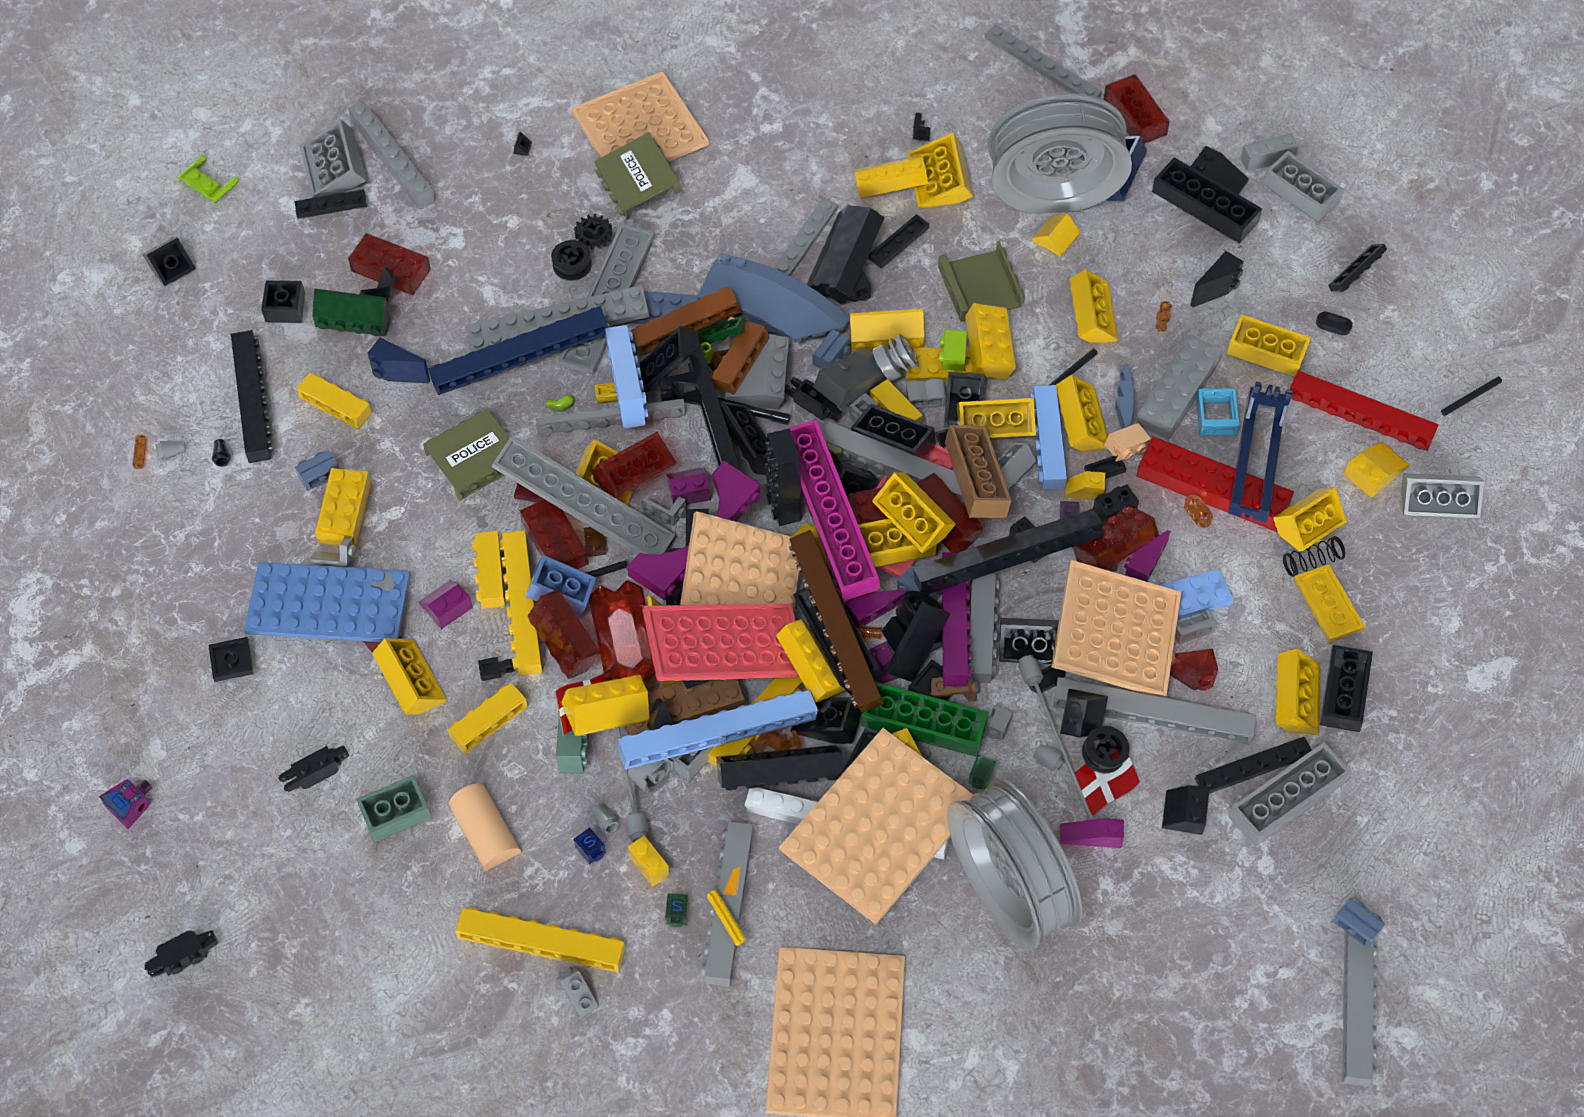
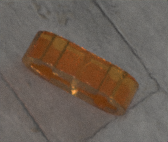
M1188 495L1184 502L1185 511L1199 527L1206 528L1210 526L1213 519L1210 509L1199 496Z

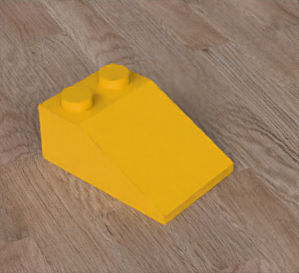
M1381 441L1361 451L1347 463L1344 475L1369 497L1373 498L1404 472L1410 464Z

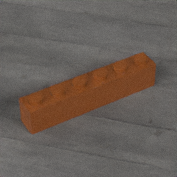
M728 286L697 301L688 303L677 310H672L668 314L654 318L650 322L638 325L631 332L643 356L652 352L679 326L697 332L742 311L731 286Z

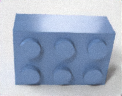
M542 555L535 568L525 597L579 619L586 608L596 577Z

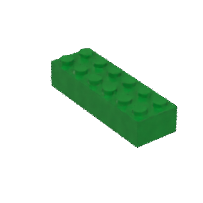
M875 682L884 704L862 713L861 726L878 731L884 728L891 734L907 728L915 741L977 757L987 723V711Z

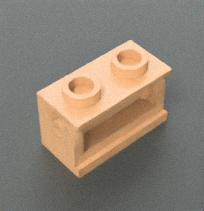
M1137 423L1110 433L1104 446L1108 448L1112 455L1117 456V462L1122 459L1127 460L1133 455L1144 453L1151 438L1140 424Z

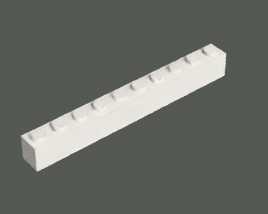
M757 787L749 788L745 807L747 812L799 824L818 802ZM949 839L935 854V858L944 860Z

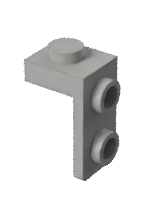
M645 497L641 500L643 511L648 515L656 516L665 524L669 523L674 526L686 514V501L681 497L677 498L669 510Z
M344 537L339 545V553L315 551L310 558V562L317 565L348 566L355 553V545H352V538Z
M569 967L559 973L560 976L556 980L564 988L580 1018L598 1008L579 970Z

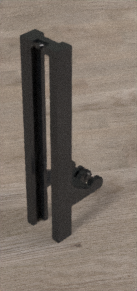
M700 344L699 349L688 357L690 361L688 363L689 372L665 377L660 380L661 402L683 399L684 403L700 406L718 467L725 461L740 471ZM683 385L694 386V390L684 392Z

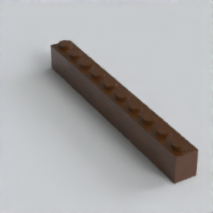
M811 529L790 538L792 546H789V550L792 556L798 559V562L795 563L799 573H803L805 576L802 579L806 590L810 589L812 593L809 598L813 607L817 605L819 610L816 612L817 618L820 623L824 622L826 628L822 630L826 639H831L833 645L829 647L833 656H838L840 662L836 664L840 673H845L847 679L843 681L847 690H852L854 696L850 698L854 707H859L860 711L864 713L884 704Z

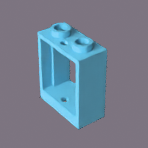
M1229 388L1198 389L1196 406L1200 436H1237L1240 423L1236 390ZM1203 403H1228L1230 419L1205 420Z

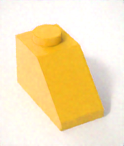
M1086 471L1067 479L1065 498L1095 500L1098 495L1104 494L1105 473Z

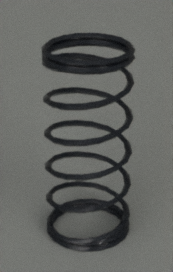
M1337 536L1329 538L1327 542L1320 541L1318 546L1315 544L1311 545L1317 547L1318 557L1322 565H1326L1324 553L1319 548L1320 543L1323 542L1327 545V553L1332 562H1335V556L1339 560L1345 558L1344 544ZM1334 540L1342 550V557L1339 556L1335 549ZM1310 546L1306 550L1308 551L1311 566L1316 569V559L1310 551ZM1328 547L1330 548V550H1331V552H1332V554H1333L1334 561L1332 560V558H1331V556H1330V554H1329V549H1328ZM1319 550L1322 553L1325 564L1321 560ZM1292 551L1291 554L1286 553L1283 555L1284 567L1291 577L1298 575V568L1292 556L1294 552L1299 554V561L1303 571L1307 572L1308 570L1301 551ZM1310 554L1314 559L1315 567L1312 564ZM1286 556L1290 558V566L1294 574H1292L1287 565ZM1301 558L1303 559V561H1304V563H1305L1306 570L1304 569V567H1303V565H1302Z

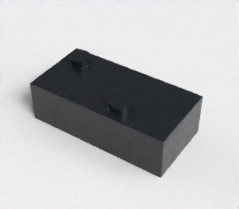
M1338 645L1332 646L1320 719L1321 726L1360 732L1364 718L1372 651Z

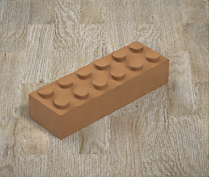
M949 425L945 444L969 518H1007L1012 500L986 426Z
M737 679L709 680L688 689L683 682H679L648 692L649 717L655 700L660 697L664 701L675 724H679L684 720H695L703 715H714L722 710L730 711L745 705V699ZM648 721L625 726L627 734L633 736L648 730Z

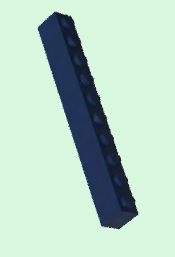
M599 306L579 314H574L566 319L558 320L552 324L541 326L533 331L522 333L511 339H505L483 349L472 351L464 356L453 358L442 364H436L428 368L433 386L437 394L440 395L606 335L605 328L609 327L603 310Z

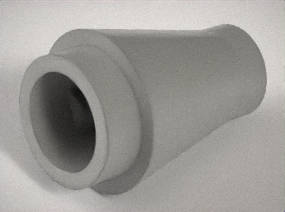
M160 441V443L155 444L158 458L166 459L180 452H185L183 441Z
M602 804L594 806L592 812L595 815L600 830L606 834L614 832L619 825L618 819L604 808Z

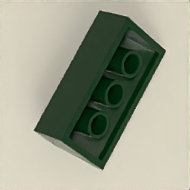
M314 289L312 317L315 327L386 337L391 320L386 298Z

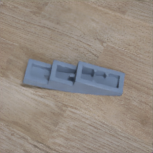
M1129 364L1121 365L1119 374L1121 381L1118 383V397L1114 407L1121 429L1130 426L1133 414L1134 392Z

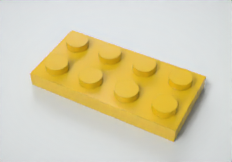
M943 347L913 348L919 366L915 369L911 367V371L906 372V382L912 380L927 381L931 378L942 379L943 382H947L948 372L973 374L970 347H966L964 371L942 370L943 362H939L940 351H943Z
M1329 564L1294 576L1293 580L1329 643L1364 631L1365 625Z

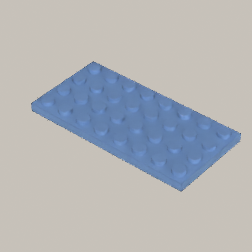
M259 562L244 632L250 635L382 642L384 638L399 639L411 576L410 571ZM378 570L393 574L392 580L396 583V586L390 592L371 586L373 580L381 582L385 578L384 573Z

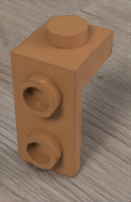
M943 677L932 678L931 680L932 697L963 694L968 702L976 701V693H979L978 683L972 677L967 679V687L943 686Z

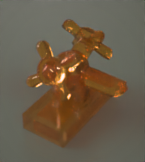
M782 728L761 734L753 743V753L764 752L768 746L776 751L789 750L796 746V749H799L802 744L795 730L791 731L793 737L790 740H787V734L783 733L780 735V732L784 729Z

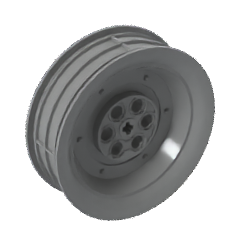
M1073 93L1039 97L1011 109L995 123L988 137V152L993 164L992 184L995 193L1009 206L1035 214L1075 212L1106 200L1125 184L1131 172L1132 162L1130 153L1126 148V123L1124 117L1116 107L1105 100L1090 95Z
M997 778L991 781L989 787L984 790V793L974 794L970 801H954L949 804L947 823L960 863L976 894L991 917L1015 944L1024 950L1032 951L1039 946V943L1044 940L1046 935L1052 936L1057 933L1059 928L1074 927L1081 922L1083 915L1081 896L1068 860L1044 818L1032 802L1014 784L1005 779Z

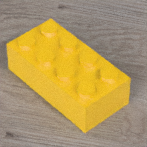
M973 303L965 315L973 374H985V377L1007 380L1016 368L1007 308Z
M1241 314L1230 340L1227 355L1295 377L1297 371L1300 370L1311 337Z
M1034 398L970 401L957 404L958 425L986 426L990 439L1024 438L1036 435Z
M331 468L315 530L319 544L339 546L344 537H351L352 545H355V548L357 547L372 485L368 471Z
M890 519L858 525L874 567L934 556L936 554L937 544L925 553H921Z

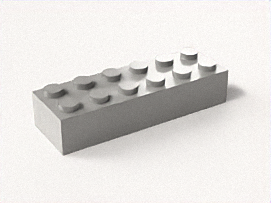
M1189 334L1138 412L1136 424L1139 423L1142 428L1170 440L1195 401L1198 389L1204 387L1218 365L1222 350Z
M1323 742L1233 805L1228 817L1252 845L1256 847L1345 784L1351 771Z

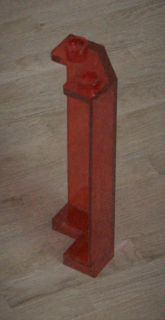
M626 580L616 591H612L602 585L598 586L590 594L589 604L605 680L612 681L640 675L643 682L650 681L656 673L642 610L646 606L642 586Z

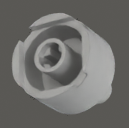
M668 758L629 768L628 776L646 793H649V791L654 793L669 780L667 775L669 771L673 772L674 763Z

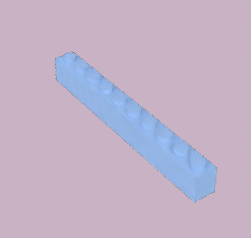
M810 690L797 691L792 695H781L768 701L761 700L753 705H742L730 711L722 710L714 715H703L695 720H684L679 724L664 725L660 729L645 730L633 736L626 735L618 740L617 749L626 770L813 721L816 719L818 709Z

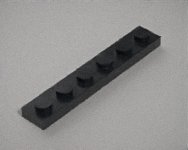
M1303 736L1195 776V780L1199 787L1210 788V794L1293 764L1311 752L1312 749Z

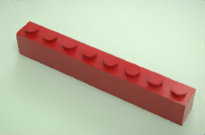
M1299 370L1290 386V390H1293L1291 399L1307 404L1312 408L1325 411L1330 415L1338 416L1348 422L1356 423L1366 429L1374 430L1382 435L1392 437L1425 451H1428L1439 426L1437 423Z

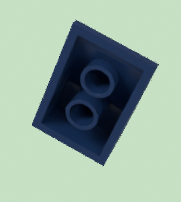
M381 337L367 353L372 373L378 379L382 378L388 382H430L425 359Z

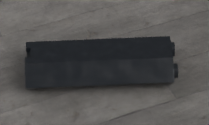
M847 205L839 211L806 285L823 296L828 295L839 304L848 300L851 297L885 217L870 207Z

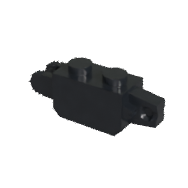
M793 377L790 382L796 389L790 385H785L784 392L793 398V402L823 421L828 417L838 422L842 417V411L837 408V405L813 387L814 383L810 380L805 379L802 382Z
M344 745L336 749H328L325 746L291 764V768L282 772L278 779L281 782H285L296 777L284 785V790L287 792L299 787L308 789L336 774L339 771L338 766L341 764V761L349 757L348 751Z
M188 930L158 945L155 951L157 956L149 961L147 960L144 964V969L151 978L167 973L168 976L178 974L183 968L201 962L203 958L207 957L205 952L219 942L212 930L196 935L195 931Z

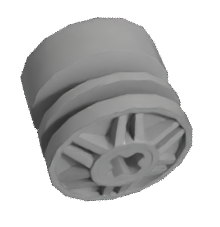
M900 333L895 336V340L893 338L889 339L890 349L884 343L872 349L878 366L890 382L903 376L901 367L906 372H910L911 367L915 369L919 366L914 349Z

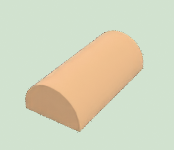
M471 784L462 788L451 797L449 807L484 872L521 854L520 848L484 784Z

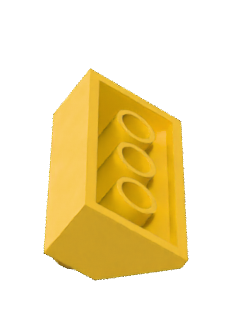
M922 155L854 170L860 199L928 184Z
M1086 268L1070 278V290L1073 297L1078 336L1089 343L1117 342L1119 339L1109 282Z
M923 309L850 313L849 338L851 353L865 346L872 351V349L883 343L890 349L889 339L893 338L895 340V336L899 333L910 343L912 348H923L924 346Z
M1070 375L1056 384L1057 398L1061 407L1060 411L1063 415L1064 427L1069 437L1068 442L1072 448L1082 452L1107 449L1104 444L1108 438V433L1095 386L1074 375Z
M894 472L872 500L921 553H925L942 541L956 525L906 473Z
M1336 487L1317 489L1273 517L1279 536L1299 551H1304L1347 523Z
M800 619L786 624L776 637L806 689L810 690L814 702L816 703L845 692L846 690L808 623Z
M384 638L372 654L376 663L380 667L404 714L420 715L447 701L414 639Z
M1298 648L1278 654L1275 721L1276 725L1287 732L1318 735L1321 664Z
M640 675L567 689L561 702L575 736L649 720L648 691Z

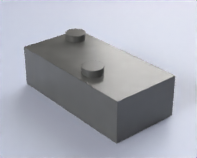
M865 346L820 369L813 387L839 408H842L857 400L864 393H870L871 389L887 380V378L878 366L873 352Z

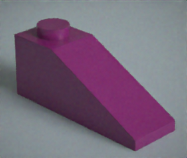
M1166 530L1136 550L1131 558L1128 557L1124 564V568H1126L1125 576L1148 582L1169 541L1171 531Z
M900 589L867 593L849 599L846 602V607L860 629L896 608L902 603V597L907 591Z
M1100 818L1060 824V844L1109 848L1122 847L1124 840V820Z

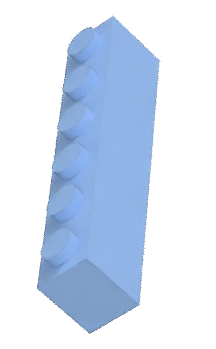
M1056 385L1034 386L1033 393H1030V398H1034L1035 429L1037 435L1035 451L1039 453L1036 456L1037 467H1040L1038 482H1042V490L1065 489L1067 477Z

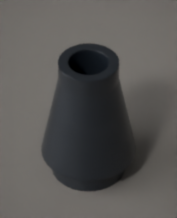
M217 439L214 441L212 461L216 466H226L231 456L225 441Z

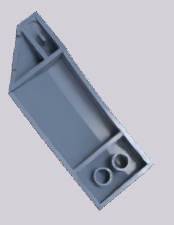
M723 253L713 262L697 296V300L706 295L719 291L721 288L731 286L742 311L741 313L776 328L794 339V342L802 341V338L807 336L812 338L826 335L827 331L831 330L843 331L850 323L849 315L801 281L769 266Z

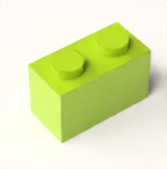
M945 329L944 336L940 338V347H943V351H940L939 362H943L942 370L964 371L967 331Z

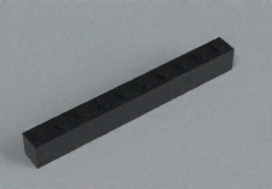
M1090 509L913 567L914 581L922 596L1101 538L1103 537V524L1094 509Z

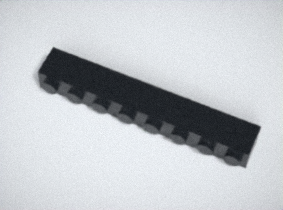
M253 330L232 333L231 342L245 454L248 463L271 460L270 452H273L272 441L268 439L271 436L270 426H267L266 423L269 421V414L264 408L267 406V399L265 395L263 396V392L266 390L264 381H261V377L264 374L262 366H259V362H262L260 351H257V348L260 347L258 336H254Z

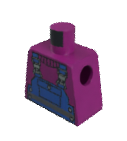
M126 779L101 794L99 798L103 805L129 829L149 807L150 803L145 794L152 789V786L145 779L137 786L129 779Z

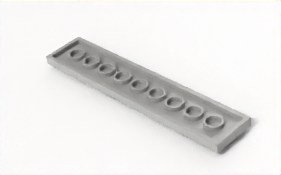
M620 224L587 297L631 288L654 238V232ZM606 335L564 349L558 360L559 366L593 375L607 344Z
M635 286L468 324L466 328L470 352L483 349L505 339H511L522 333L533 331L541 326L552 324L558 320L566 319L574 314H579L599 306L603 310L608 326L647 318L649 313L643 286Z
M513 436L510 437L491 466L636 555L639 553L663 554L675 536L671 531Z

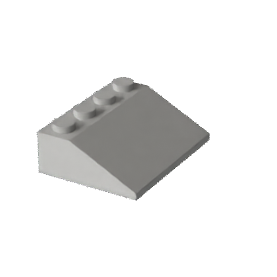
M341 119L300 145L313 198L352 190L366 181L354 131Z
M769 334L770 338L735 395L725 392V399L778 410L784 399L789 338ZM731 337L730 345L736 339V337Z

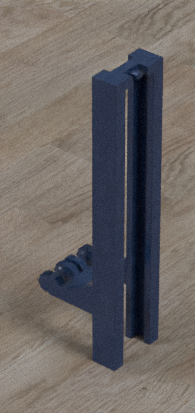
M1256 381L1254 387H1250L1247 397L1228 514L1241 517V514L1245 513V518L1253 515V520L1266 523L1270 512L1282 426L1293 390L1287 389L1285 394H1280V387L1276 386L1272 395L1273 385H1268L1266 393L1260 392L1262 389L1261 382ZM1262 404L1275 407L1260 509L1257 510L1241 506L1256 411L1258 405Z

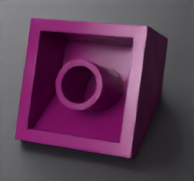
M703 467L666 474L673 504L678 497L685 499L686 505L710 500V487Z
M451 580L419 601V604L441 629L473 608L469 594L459 583Z

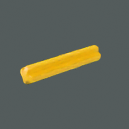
M712 890L707 894L709 902L735 945L743 944L745 942L744 934L718 891Z

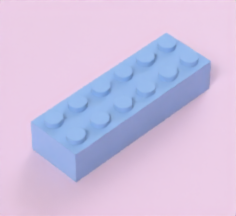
M627 325L605 328L608 356L623 429L644 426L648 412L647 407L643 405L647 402L645 392H643V381L640 380V368H637L639 365L637 356H635V345L631 344L633 343L632 332H628Z

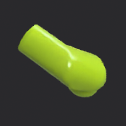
M565 395L557 401L548 399L546 408L564 411L572 405L573 397Z

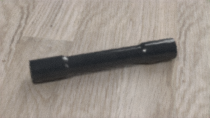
M718 398L719 404L722 401H725L730 403L746 405L735 401L727 400L725 398ZM746 405L752 416L785 425L789 423L790 414Z

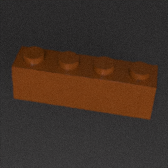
M749 321L746 322L743 332L731 343L728 352L722 357L721 363L712 374L711 378L716 389L735 395L770 338L765 326Z

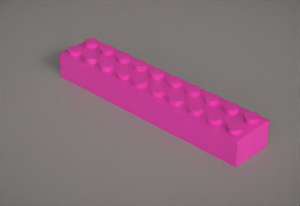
M817 419L790 427L801 460V492L842 600L846 601L879 590V577Z

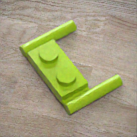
M201 155L179 174L177 178L210 199L212 203H216L239 182V179L234 176L223 187H220L219 183L197 169L207 160L204 155Z

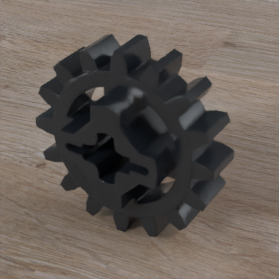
M588 214L586 219L581 217V222H576V227H574L575 239L587 246L589 245L590 249H593L594 246L599 249L600 244L606 246V241H611L610 236H613L612 224L609 223L608 218L604 220L603 215L598 218L596 214L593 217H590Z

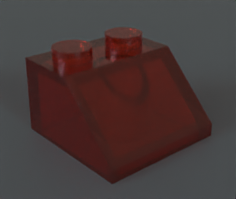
M1213 649L1174 653L1170 676L1192 690L1205 691L1213 688L1218 673Z

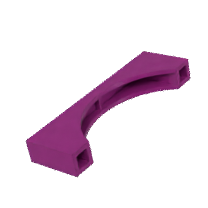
M725 461L712 473L713 485L719 498L716 517L737 522L741 516L748 512L752 503H756L760 499L761 484ZM689 545L663 554L639 553L627 566L628 576L665 601L676 592L681 582L684 583Z

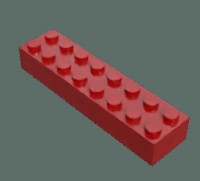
M1152 436L1139 463L1136 477L1228 513L1235 468ZM1246 473L1241 506L1260 509L1264 479ZM1274 484L1270 512L1266 523L1253 520V515L1245 518V513H1242L1239 518L1278 532L1273 517L1289 508L1295 491Z

